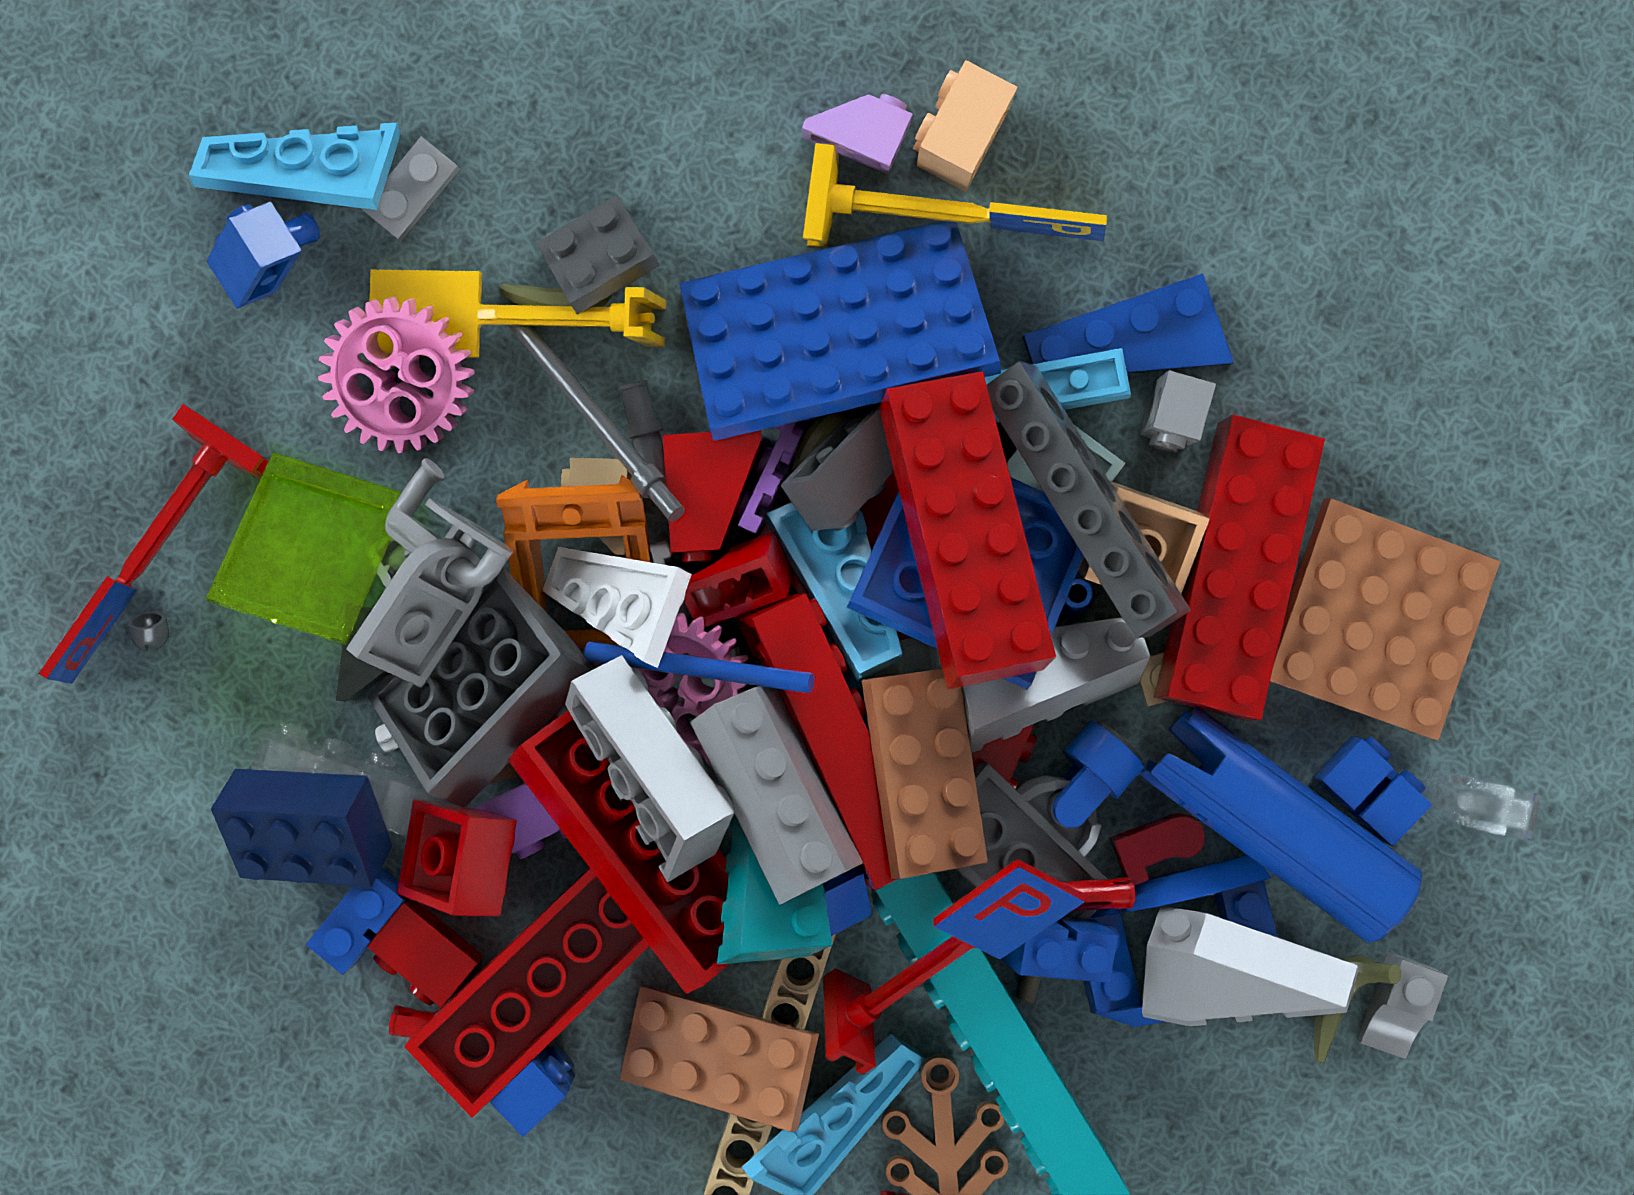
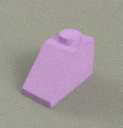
M868 94L805 119L802 126V138L813 143L835 145L839 154L889 175L911 125L913 113L906 111L907 105L895 97L881 94L880 98H876Z

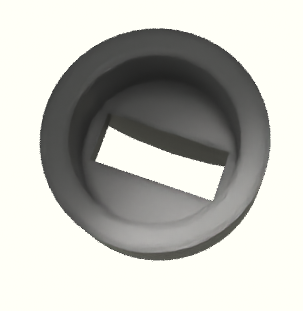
M143 612L133 616L127 622L133 643L143 651H148L149 645L153 644L156 649H160L169 637L167 618L162 612Z

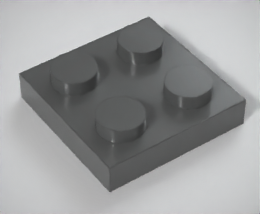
M618 195L536 242L577 315L660 266Z

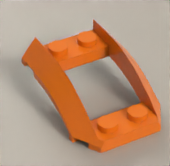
M621 475L618 484L529 488L527 479L498 494L496 498L497 507L502 510L505 525L503 532L505 544L513 550L508 559L511 576L545 612L546 593L542 591L545 579L540 540L623 536L627 559L652 563L642 495L631 483V480ZM598 629L565 631L579 649H585L588 642L619 645L610 636Z

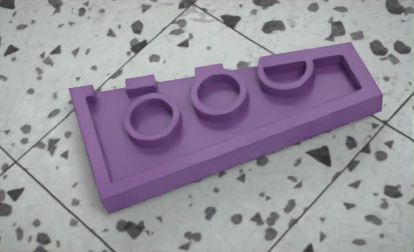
M812 418L775 427L776 430L781 432L774 449L766 447L756 469V473L760 474L761 477L754 492L747 490L736 516L741 518L738 526L742 530L759 536L766 522L767 513L771 511L781 489V484L784 482L794 460L798 443Z

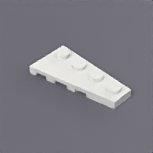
M558 547L542 591L570 611L586 619V622L596 629L606 633L617 644L629 649L643 662L658 668L677 613L684 601L685 591L692 574L674 566Z

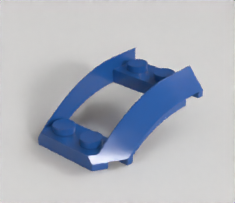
M1244 854L1242 857L1224 862H1214L1176 873L1149 878L1145 882L1134 885L1136 898L1132 908L1096 910L1089 919L1097 920L1116 933L1118 940L1110 983L1084 981L1091 1013L1133 1027L1165 1022L1143 1017V1000H1140L1121 913L1164 906L1214 894L1220 918L1277 937L1264 880L1272 877L1266 869L1247 854Z

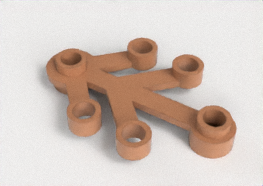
M945 1054L931 1055L921 1066L920 1074L923 1086L932 1094L935 1144L910 1124L908 1114L900 1108H891L884 1113L882 1129L886 1136L891 1139L900 1140L938 1173L939 1192L914 1173L911 1160L904 1155H895L888 1160L885 1167L886 1177L892 1185L903 1187L911 1195H982L995 1179L1002 1178L1008 1171L1009 1162L1006 1154L1001 1149L995 1147L986 1149L980 1156V1168L960 1190H958L957 1171L991 1132L997 1131L1003 1126L1005 1119L999 1110L1000 1106L997 1102L992 1100L984 1101L977 1107L976 1119L955 1142L951 1092L958 1085L959 1071L951 1057ZM936 1065H944L948 1069V1075L943 1080H935L930 1075L931 1069ZM992 1108L999 1112V1118L995 1123L987 1124L982 1121V1113L986 1109ZM900 1116L904 1119L905 1125L900 1131H892L887 1127V1122L891 1117ZM991 1156H998L1003 1160L1002 1167L997 1171H990L985 1167L986 1160ZM903 1163L908 1167L909 1172L904 1178H895L891 1174V1169L895 1164Z

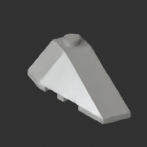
M1160 906L1147 944L1142 1014L1145 1018L1185 1026L1207 1025V1020L1235 1017L1236 1022L1253 1021V1016L1277 1013H1282L1287 1018L1347 1013L1359 971L1358 965L1208 913Z

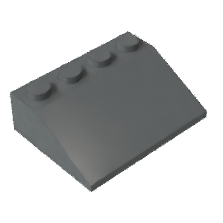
M503 567L494 580L483 587L476 606L422 688L389 673L367 697L427 793L465 808L509 763L507 759L522 743L539 732L565 705L571 681L594 668L585 660L583 653L566 632Z

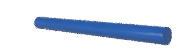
M588 642L584 652L585 660L605 664L622 655L632 668L804 693L812 692L815 681L814 674L808 672L663 652L659 666L656 668L637 658L629 649L618 645Z

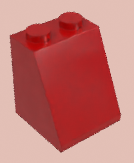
M761 430L713 441L711 432L663 435L666 487L685 508L684 514L678 520L669 521L670 550L675 555H682L683 562H686V564L714 562V553L725 551L737 519V511L747 492L764 447Z

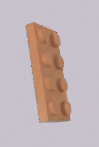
M943 669L862 680L891 879H902L988 863L961 687L948 690Z
M640 986L619 1080L793 1132L799 1128L819 1034L656 987Z

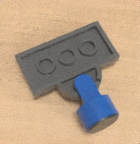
M1096 720L1095 722L1089 721L1063 750L1064 756L1073 765L1064 777L1044 775L1028 780L1015 790L988 763L981 760L974 768L988 863L956 868V870L975 888L1016 859L1061 882L1108 880L1085 858L1097 842L1102 825L1097 821L1095 809L1108 795L1118 799L1144 769L1142 764L1144 760L1141 755L1116 731L1103 722ZM1096 910L1069 912L1064 917L1089 919Z

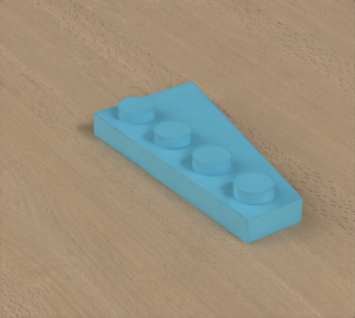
M395 122L380 124V130L359 131L356 125L337 127V133L311 135L309 129L290 130L289 135L279 138H266L264 133L202 137L189 177L194 187L377 210L399 142L400 130L398 123Z

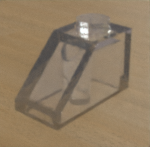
M1429 768L1423 796L1432 803V806L1423 816L1506 837L1532 841L1542 794Z

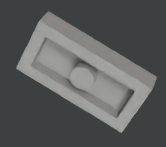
M421 136L387 177L378 209L362 210L399 241H402L458 173L460 168Z

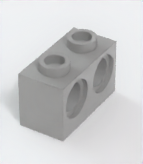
M1170 370L1154 381L1139 435L1151 438L1149 446L1176 453L1177 449H1184L1200 441L1216 383Z

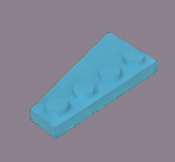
M792 502L767 513L766 523L770 530L774 531L786 558L809 598H814L820 605L826 619V627L857 681L901 661L903 652L895 629L847 608L871 554L866 534L867 527L862 511H857L859 516L851 525L838 531L834 529L812 531Z
M890 1034L875 1048L876 1067L862 1075L856 1072V1066H854L802 1113L798 1130L793 1132L782 1130L746 1162L742 1169L751 1180L783 1195H814L926 1061L924 1056L913 1046Z

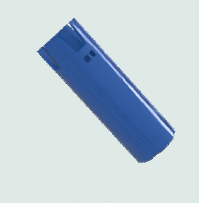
M1197 706L1192 713L1185 711L1168 729L1202 764L1197 768L1167 753L1158 764L1150 759L1147 760L1141 776L1365 942L1372 943L1387 936V933L1402 922L1419 896L1422 882V871Z

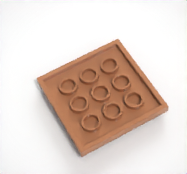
M1324 498L1289 597L1270 682L1439 741L1501 561L1332 498Z

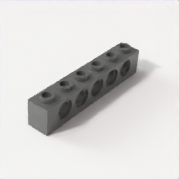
M1019 361L989 382L987 389L994 413L1135 639L1151 637L1190 612L1191 609L1038 367Z

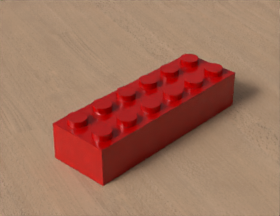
M983 371L887 388L879 406V412L947 689L1044 670L1056 658Z
M1234 414L1217 423L1197 509L1198 512L1210 520L1181 594L1191 611L1170 625L1154 698L1192 708L1197 706L1204 711L1243 721L1262 720L1325 438Z
M806 593L788 594L787 598L759 607L735 618L752 657H757L761 666L814 674L815 681L811 693L783 689L777 690L861 857L863 864L859 865L858 868L864 874L866 885L877 890L897 880L891 879L870 734L862 718L867 715L866 706L859 692L855 688L851 690L848 688L842 674L843 671L847 670L846 662L835 643L829 645L821 627L827 623L820 605L814 598L809 600Z
M569 710L522 743L507 760L683 991L687 994L704 986L729 964L717 965L718 948L723 944L724 923H721L722 904L727 899L729 874L725 873L726 858L718 849L716 855L667 882L658 867L665 863L666 860L655 841L647 845L644 843L636 829L640 822L635 806L631 799L620 801L611 785L612 782L608 772L610 763L608 759L605 758L602 761L596 759Z
M588 867L407 1041L404 1048L473 1118L628 968L649 945L590 867Z

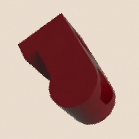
M1174 813L1109 837L1124 877L1130 878V883L1137 885L1149 880L1145 867L1173 856L1188 858L1199 853L1204 845L1205 834L1198 821L1186 814Z

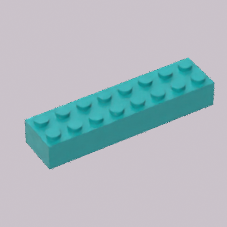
M936 872L897 879L871 894L873 898L872 903L886 926L895 922L899 928L900 933L896 935L899 941L897 943L910 965L952 937V935L935 928L933 923L934 917L954 904ZM973 948L926 980L923 986L936 1008L940 1009L945 1005L950 1012L946 1016L950 1024L948 1027L961 1049L965 1051L971 1047L975 1052V1055L970 1058L984 1087L988 1092L997 1088L1000 1093L995 1099L1014 1135L1021 1130L1024 1132L1025 1136L1020 1139L1033 1167L1039 1176L1046 1172L1049 1173L1050 1176L1045 1180L1051 1189V1195H1131L1109 1154L985 952L978 948Z

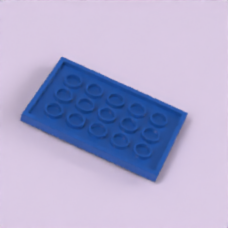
M940 221L679 283L713 441L882 402L887 388L983 371L984 377L1001 374L999 356L957 222Z

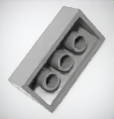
M754 687L714 704L690 722L721 786L726 790L732 801L734 813L779 905L863 864L776 688Z

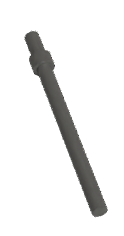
M508 325L632 475L631 483L644 498H651L670 522L678 520L684 514L685 508L666 487L667 480L653 463H646L533 326Z

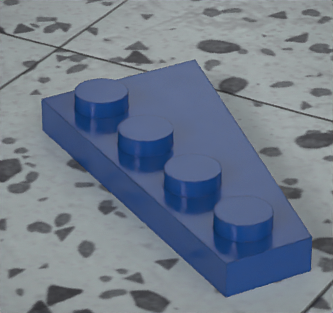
M1203 273L1025 334L1022 337L1031 364L1119 348L1123 350L1127 374L1203 366H1222L1234 363Z

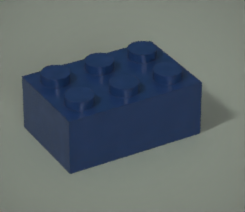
M235 769L211 808L240 878L372 887L393 846L368 776Z

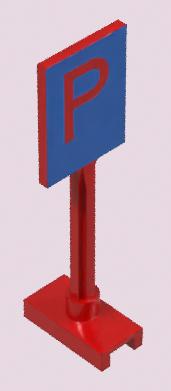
M182 404L172 420L192 439L202 445L191 460L194 463L125 560L120 575L116 579L108 576L105 578L38 674L49 680L70 684L74 682L137 591V589L131 586L132 582L144 573L212 475L216 477L226 462L262 479L272 463Z
M1016 859L934 917V927L952 935V937L875 991L871 992L870 984L834 968L823 976L826 1059L834 1062L844 1055L855 1060L856 1072L864 1075L876 1067L873 1022L881 1017L882 1011L973 948H978L998 959H1002L1085 902L1084 894L1029 864Z

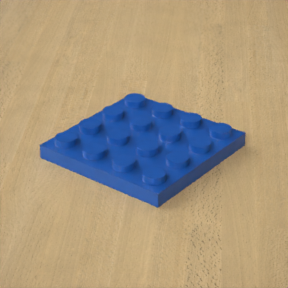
M1010 477L1052 636L1084 555L1045 493ZM898 491L847 608L937 649ZM1037 672L1003 679L1027 690L1033 683Z

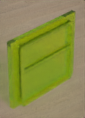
M273 452L206 596L207 602L346 645L392 538L385 529L386 518L402 492Z

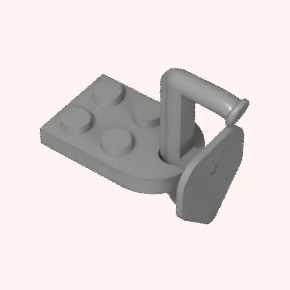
M427 458L422 460V466L411 478L389 511L385 523L387 534L409 550L411 554L400 566L346 648L357 659L421 688L476 606L483 587L494 580L513 552L510 547L485 529L431 498L427 500L425 505L453 525L445 538H440L412 517L437 481H443L445 478L442 470ZM478 542L488 547L482 559L471 550L474 549Z

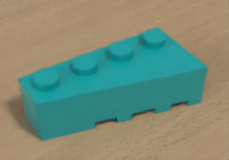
M734 813L729 827L733 830L731 852L727 854L725 873L729 874L727 899L722 904L721 923H724L723 944L718 948L717 965L808 957L832 946L823 884L779 905Z

